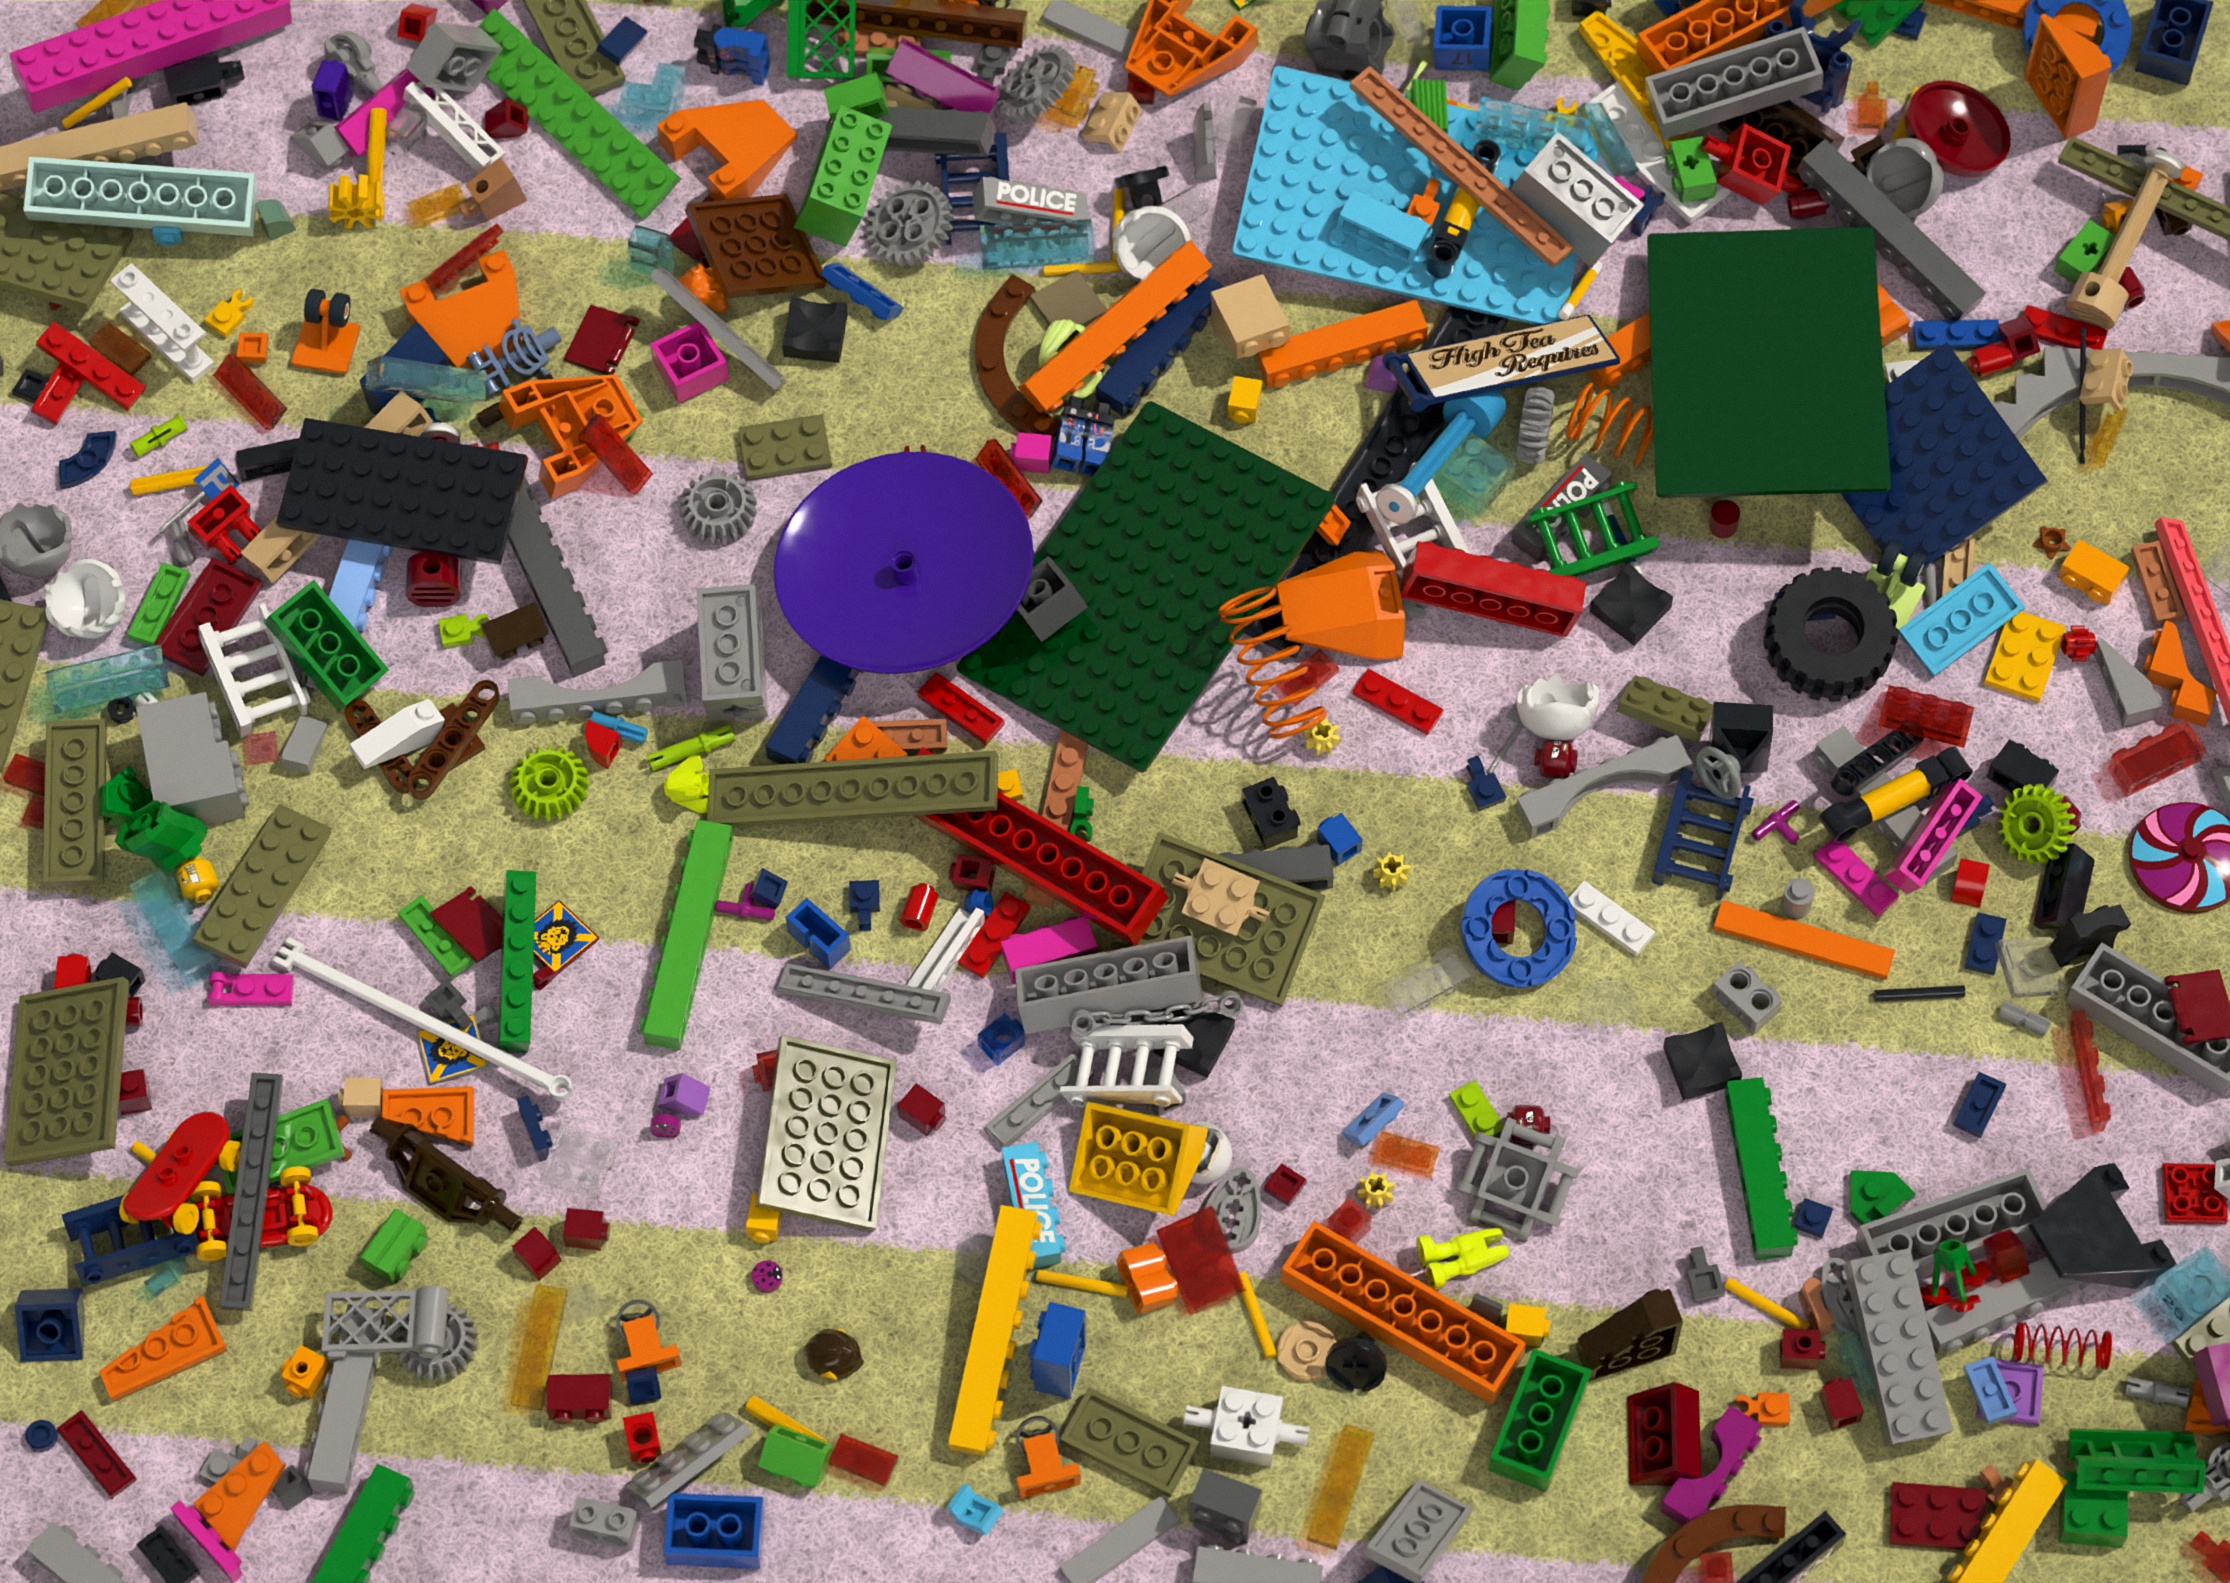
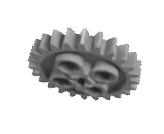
M1052 44L1049 48L1044 45L1040 52L1034 49L1032 56L1026 54L1023 62L1017 61V67L1008 70L1010 76L1002 79L1005 84L998 87L1001 89L998 102L996 103L999 111L1011 122L1015 120L1017 123H1020L1024 119L1027 123L1031 116L1037 119L1041 111L1046 114L1050 105L1055 107V100L1064 97L1062 92L1070 89L1067 83L1074 80L1071 74L1076 72L1074 68L1076 62L1070 53L1063 49L1061 45L1056 47Z
M917 180L913 187L909 181H906L904 189L895 185V193L892 194L887 190V199L878 198L879 208H871L875 216L867 218L871 226L865 228V231L870 235L866 239L871 244V249L882 261L886 260L890 265L896 262L900 267H903L905 261H907L910 266H913L917 258L923 263L925 254L931 257L934 256L932 251L934 247L938 249L943 248L939 241L948 240L949 237L945 234V231L953 229L949 221L954 219V216L950 213L953 207L949 204V199L937 186L932 187L929 182H926L923 186Z

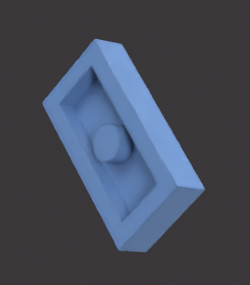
M1383 1092L1342 1131V1134L1349 1142L1364 1146L1374 1140L1377 1133L1386 1124L1395 1120L1398 1115L1397 1113L1405 1105L1399 1097Z
M1994 1356L1964 1366L1963 1371L1987 1425L2016 1416L2018 1411Z

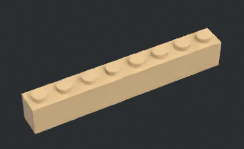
M185 102L0 146V192L16 187H26L29 157L128 163L135 159L158 156L161 153L184 150L190 146L198 145L196 116Z
M400 391L364 428L419 437L432 424L433 420L422 405ZM277 515L240 553L255 571L274 584L321 536L320 534L279 528L276 524Z

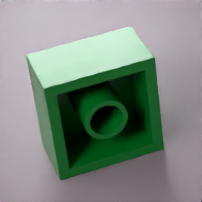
M2065 1471L2062 1478L2067 1483L2060 1492L2059 1543L2122 1548L2128 1537V1491L2076 1489V1475H2074V1472Z

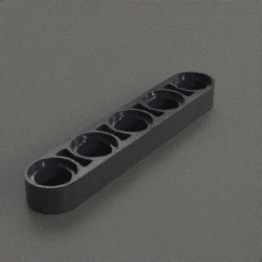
M1913 722L1901 724L1839 767L1830 780L1831 787L1840 795H1853L1917 750L1925 738L1924 731ZM1905 733L1912 735L1915 738V740H1912L1909 737H1907ZM1889 744L1897 747L1899 751L1892 749ZM1872 755L1878 756L1884 763L1877 761ZM1856 766L1863 768L1867 774L1862 773ZM1840 777L1849 781L1851 785L1844 783Z

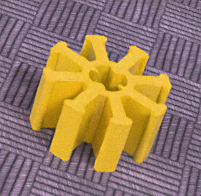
M359 174L357 184H353L348 175L339 176V185L330 183L328 188L329 219L333 223L344 219L345 229L354 228L355 220H359L364 225V228H372L373 219L382 221L384 217L385 194L383 193V185L379 181L368 185V175Z

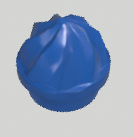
M975 889L965 896L963 907L970 914L977 907L984 911V916L990 915L993 910L992 895L988 891Z

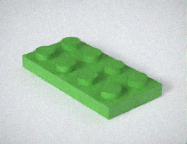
M328 1099L278 1116L269 1184L279 1181L281 1171L287 1168L300 1166L312 1169L346 1156L331 1102ZM244 1129L230 1134L229 1140L242 1144ZM221 1168L228 1195L235 1194L238 1170L231 1172Z

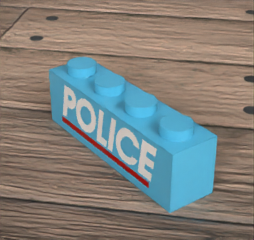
M1038 1141L1003 1147L1002 1160L1012 1207L1035 1211L1038 1213V1222H1043L1040 1240H1034L1032 1251L1036 1252L1034 1268L1060 1264L1061 1253L1066 1252L1063 1234L1057 1235L1055 1225L1060 1224L1057 1206L1051 1207L1049 1197H1054L1051 1178L1045 1179L1044 1169H1048L1046 1152L1039 1151Z

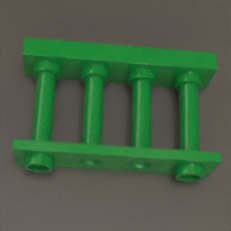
M1621 481L1611 485V490L1547 510L1546 507H1541L1530 512L1531 516L1527 518L1524 524L1526 528L1538 525L1552 563L1550 566L1551 570H1549L1550 573L1578 578L1654 553L1660 547L1656 535L1648 538L1646 534H1643L1629 495L1633 494L1638 488L1637 482L1628 484L1627 481ZM1618 499L1632 536L1630 544L1620 546V543H1616L1602 503ZM1590 507L1605 544L1604 552L1597 555L1589 551L1575 513ZM1562 516L1565 517L1579 555L1577 561L1567 564L1566 560H1562L1548 522Z

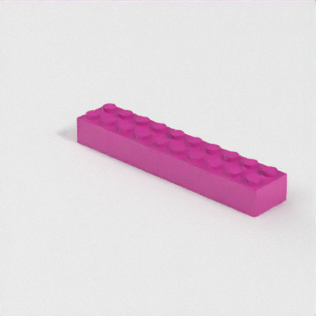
M160 0L10 52L12 72L33 114L109 88L124 77L132 80L292 24L291 6L289 0Z

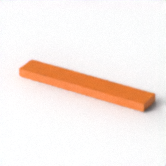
M1724 900L1721 901L1713 930L1884 980H1887L1895 950Z

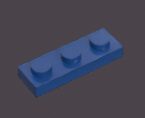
M840 263L825 265L821 276L829 280L830 286L845 291L850 295V299L853 302L865 305L872 310V314L881 320L899 317L904 308Z
M1999 319L1914 321L1915 350H1936L1946 342L1952 350L1978 349L2001 341L1997 327Z

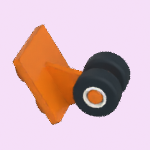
M309 290L304 305V322L292 358L293 366L347 374L360 332L359 324L348 322L351 308V300L348 294L335 293L332 300H327L323 290Z

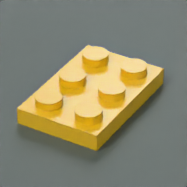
M2021 611L2005 623L1984 685L2040 703L2066 626Z

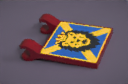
M560 900L535 919L534 957L545 966L533 974V985L538 990L546 987L555 976L600 939Z

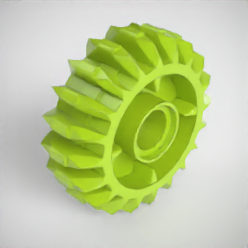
M549 744L547 751H542L537 746L536 754L533 755L529 751L526 752L527 760L518 758V767L512 768L511 771L512 778L509 780V785L512 789L510 793L511 797L515 799L517 808H523V813L526 816L533 813L534 819L538 821L542 815H545V819L549 823L551 815H556L557 819L561 821L563 818L562 812L572 816V806L581 808L582 803L580 799H586V789L589 787L588 771L583 767V761L580 758L576 759L575 753L572 750L565 754V749L562 746L557 751H554L553 746ZM547 781H554V782H555V783H554L553 785H551V786H545V785H543V784H544L545 782H547Z
M2031 784L2024 785L2023 790L2021 788L2013 790L2014 796L2009 795L2004 798L2007 805H2002L1998 808L2004 816L1997 817L1996 819L1998 823H2003V828L1998 829L1997 833L2004 834L2006 837L2002 840L2001 844H2010L2008 853L2012 855L2018 852L2017 860L2024 861L2028 859L2029 864H2035L2037 861L2041 864L2047 863L2049 858L2051 860L2059 858V852H2066L2068 849L2065 843L2074 840L2068 832L2074 831L2077 828L2069 824V820L2074 819L2076 815L2067 813V809L2071 807V804L2069 802L2062 804L2064 794L2058 793L2054 795L2055 788L2047 787L2045 789L2043 784H2036L2035 787ZM2034 817H2036L2040 822V828L2038 831H2036L2032 825V820Z

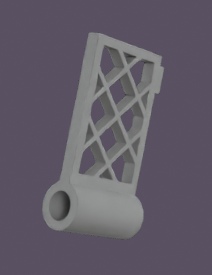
M430 1285L420 1287L418 1290L326 1292L321 1351L323 1354H327L328 1359H347V1353L411 1351L418 1352L419 1356L423 1358H436L438 1354L444 1352L449 1292L446 1288ZM410 1299V1308L402 1316L399 1317L391 1309L399 1300ZM369 1300H377L382 1307L369 1318L361 1308ZM334 1301H347L352 1306L341 1318H338L333 1313ZM388 1311L396 1321L383 1332L375 1322ZM358 1312L366 1322L353 1333L344 1323ZM402 1325L408 1331L407 1342L394 1343L389 1336ZM372 1326L380 1336L372 1343L363 1344L358 1337ZM340 1327L350 1335L342 1344L330 1345L331 1335Z

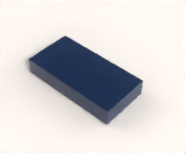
M625 16L598 44L596 51L619 66L644 40L648 31Z

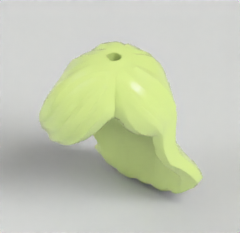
M1063 319L1052 322L1046 330L1039 354V368L1081 333L1085 327L1075 324L1072 320ZM1099 371L1094 376H1091L1089 373L1082 379L1085 384L1073 394L1068 391L1061 399L1068 401L1070 396L1085 398L1094 393L1096 386L1103 379L1102 373Z

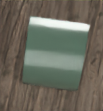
M263 200L255 203L259 220L270 241L296 231L287 210L280 201Z

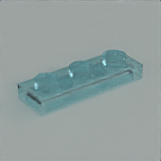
M1582 103L1577 108V111L1582 118L1583 125L1592 136L1596 148L1603 156L1608 170L1613 176H1633L1639 168L1603 104Z

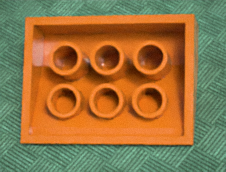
M2042 14L2039 17L2024 78L2065 140L2070 139L2071 135L2077 136L2095 128L2112 65L2109 57L2103 54L2096 44L2047 14Z

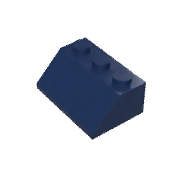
M415 323L359 381L369 410L377 415L398 394L394 392H400V390L392 389L380 390L399 387L408 390L405 391L408 392L406 394L417 392L411 390H419L422 393L431 392L440 382L446 380L451 372V367L444 351L420 324ZM430 393L423 394L427 395L426 397H420L421 395L414 396L417 394L408 396L420 403L425 401Z

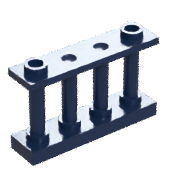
M995 133V144L991 146L988 157L935 153L936 165H941L943 193L949 199L948 202L953 208L973 207V196L949 197L948 185L979 183L982 177H995L1000 180L1010 181L1006 133ZM977 159L997 161V168H992V171L947 174V161ZM977 220L949 221L953 229L945 231V234L949 237L946 240V245H952L951 232L1013 228V226ZM1013 230L996 232H1002V238L1009 241V235Z
M1682 769L1654 868L1652 883L1663 886L1666 876L1672 877V875L1718 886L1715 899L1721 901L1723 891L1729 892L1734 875L1728 874L1743 816L1744 814L1750 815L1754 801V798L1749 797L1751 786L1745 785L1742 798L1736 797L1731 800H1725L1717 797L1710 790L1696 787V783L1691 782L1693 771ZM1695 798L1738 809L1735 824L1689 812L1690 809L1684 808L1686 800L1692 801ZM1690 824L1732 835L1729 847L1725 849L1682 838L1683 835L1678 834L1679 826ZM1681 849L1724 860L1722 873L1719 875L1676 864V860L1671 859L1672 851L1678 852Z
M124 1195L62 1214L70 1241L79 1239L84 1262L74 1264L82 1287L98 1284L111 1278L195 1253L196 1247L200 1244L194 1230L190 1234L178 1233L173 1225L174 1234L156 1239L151 1220L147 1222L139 1220L144 1243L126 1248L120 1226L130 1223L124 1222L119 1213L120 1203ZM109 1230L114 1252L96 1257L91 1235Z

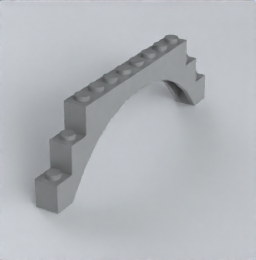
M2062 346L2045 347L2041 358V376L2031 373L2016 375L2013 384V404H2008L2004 401L1992 403L2018 440L2036 422L2062 405L2080 398V349L2064 348ZM2086 347V366L2089 352L2093 351L2092 348ZM2124 351L2133 364V373L2129 376L2127 387H2161L2188 391L2217 400L2230 407V356L2212 357L2204 354L2179 355L2174 352L2160 354L2148 351Z

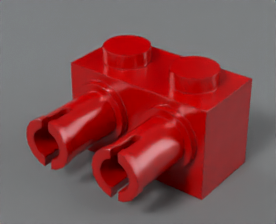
M229 485L187 521L188 531L207 551L215 547L230 565L237 562L236 558L239 560L243 556L240 553L241 550L228 537V534L232 530L237 529L250 543L262 530L249 518L251 515L250 504L232 485Z

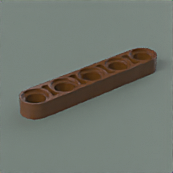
M482 680L474 685L407 779V787L413 798L425 800L435 792L500 701L499 688L496 683L491 680ZM484 689H490L495 693L489 700H482L478 697L479 693ZM466 712H476L478 718L472 723L464 722L462 717ZM451 734H458L462 737V740L457 745H449L446 743V738ZM436 756L443 757L446 760L444 765L439 768L431 767L429 762ZM419 779H425L429 782V785L425 790L418 791L413 788L414 782Z

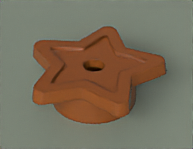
M2042 526L2041 538L2033 543L2034 547L2044 549L2049 559H2053L2058 551L2071 550V547L2065 542V529L2059 530ZM2050 540H2054L2055 543L2051 544Z

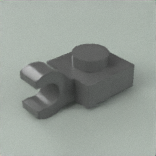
M982 44L977 62V70L982 71L981 79L993 85L996 73L1005 74L1010 47Z
M448 979L424 998L443 1020L451 1015L463 1029L473 1022L461 1008L467 1002L466 999Z
M1703 1246L1691 1248L1689 1258L1693 1269L1688 1270L1686 1275L1694 1303L1724 1297L1725 1289L1718 1265L1708 1266Z

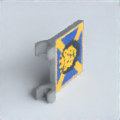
M487 1006L468 1015L473 1022L465 1029L455 1019L444 1023L481 1040L478 1026L497 1023L498 1016L493 1006ZM424 1029L417 1030L430 1085L453 1080L489 1068L500 1067ZM499 1048V1050L506 1053L505 1049Z

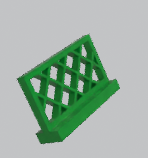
M788 0L786 74L788 79H855L856 0H844L850 6V13L842 21L831 11L841 0H835L828 7L821 0H816L825 10L815 20L807 14V7L814 0ZM829 13L838 24L826 34L817 24ZM806 18L811 22V24L807 28ZM848 20H849V28L845 25V23H846ZM815 26L824 38L813 48L806 41V34ZM843 27L849 33V41L840 48L831 37ZM829 41L838 51L826 62L817 53V50ZM806 46L810 49V51L807 54ZM848 47L849 56L844 52ZM813 54L824 64L816 72H805V62ZM842 54L848 60V72H836L830 64ZM826 68H828L831 72H823V71H824Z

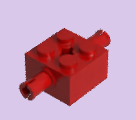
M1745 123L1727 136L1726 143L1712 137L1710 134H1707L1701 142V151H1705L1720 159L1716 178L1717 184L1763 206L1780 194V190L1793 195L1794 192L1802 191L1804 181L1785 173L1791 146Z

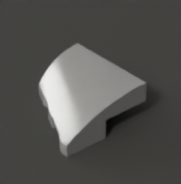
M1203 102L1193 120L1195 179L1217 178L1216 151L1213 139V115L1210 102Z

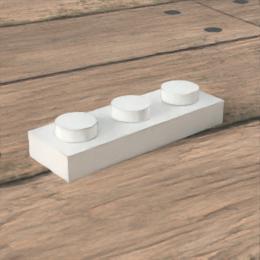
M1585 881L1568 898L1576 914L1636 957L1655 936L1654 930Z

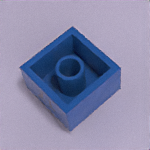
M1437 6L1433 45L1435 70L1490 71L1493 33L1492 6Z

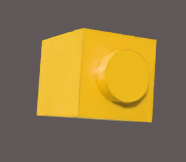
M1234 376L1228 402L1229 419H1233L1240 424L1256 423L1262 396V380Z
M752 1193L746 1223L747 1236L752 1238L753 1241L763 1244L769 1243L770 1240L778 1241L783 1213L756 1207L758 1193Z
M1509 1303L1505 1331L1526 1342L1528 1346L1541 1347L1542 1338H1548L1550 1330V1319H1545L1546 1308Z

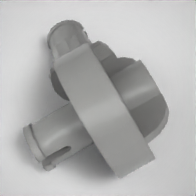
M344 31L331 36L325 42V60L339 61L346 65L350 83L353 87L361 85L371 97L384 86L374 75L375 64L370 60L371 46L358 34Z
M2230 1442L2219 1446L2211 1454L2205 1470L2203 1494L2185 1493L2179 1497L2184 1508L2188 1506L2187 1511L2192 1514L2211 1498H2219L2220 1502H2224L2230 1497Z

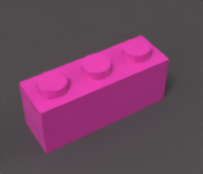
M1084 916L1080 918L1070 917L1062 923L1053 926H1040L1033 932L1024 935L1014 934L1001 941V954L1012 984L1016 983L1015 969L1097 953L1096 941L1089 922Z

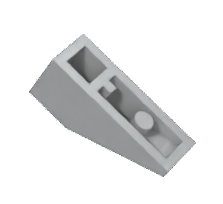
M2104 639L2097 640L2094 657L2122 726L2127 727L2155 720L2162 707V699L2159 692L2154 691L2151 681Z

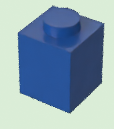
M1342 813L1334 818L1332 816L1328 817L1320 823L1317 829V841L1321 845H1329L1331 859L1337 866L1362 851L1361 836Z

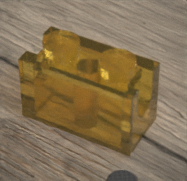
M1075 64L1076 72L1071 74L1074 80L1067 83L1070 89L1062 92L1063 98L1055 100V107L1051 105L1048 107L1045 118L1077 128L1080 119L1085 120L1087 117L1089 99L1096 97L1099 83L1094 81L1096 70Z

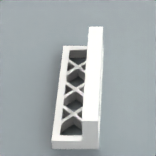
M413 81L405 88L403 99L478 174L498 158H502L505 155V151L443 89L431 88L435 92V101H433L422 90L425 85L421 81L417 84ZM440 107L450 108L455 113L454 120H451ZM459 127H469L474 132V140H471ZM478 146L489 147L495 155L489 158Z
M976 907L974 912L970 914L959 908L906 986L940 992L957 968L958 960L984 924V911Z

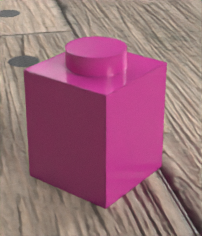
M1018 432L1016 443H1011L1010 460L1015 461V470L1049 473L1052 435Z

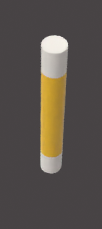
M1597 261L1592 268H1588L1559 311L1558 316L1560 319L1567 320L1603 268L1600 261Z

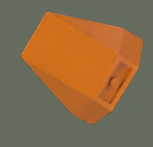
M1383 550L1350 553L1282 581L1276 586L1278 604L1284 605L1280 611L1282 625L1289 624L1292 626L1291 630L1284 634L1285 640L1370 660L1401 659L1403 657L1405 614L1395 564Z

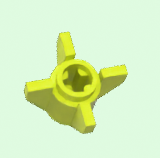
M694 755L685 759L668 775L667 780L664 782V791L672 802L700 814L708 813V797L703 796L708 795L709 772H700L703 770L700 755Z

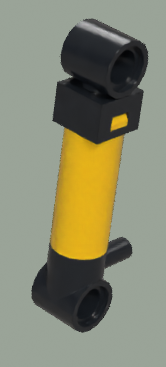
M1486 139L1476 143L1471 156L1493 175L1497 169L1501 150L1497 143ZM1459 185L1436 234L1426 263L1427 271L1436 278H1446L1453 272L1456 260L1459 259L1480 207V204ZM1441 257L1446 259L1447 261H1442L1438 258Z
M1950 747L1940 752L1936 757L1933 755L1918 762L1914 770L1849 802H1838L1829 806L1820 814L1819 820L1835 843H1842L1854 836L1859 829L1924 797L1930 800L1940 795L1946 785L1960 778L1966 781L1973 773V770L1957 747Z

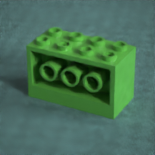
M839 106L823 137L794 228L847 247L863 217L892 128L891 124L848 107Z

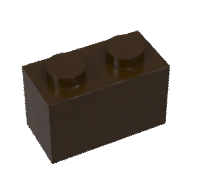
M535 602L480 625L481 632L493 659L500 656L502 661L517 655L516 649L527 645L529 650L544 644L543 638L549 634Z

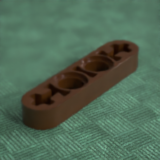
M354 700L345 708L346 720L358 738L382 723L366 701ZM354 711L363 712L367 722L365 725H362L359 717L354 716ZM404 754L398 756L392 763L382 762L377 764L397 792L409 793L407 783L399 780L396 771L400 767L403 775L408 777L414 769ZM416 780L413 784L414 789L418 784V780Z

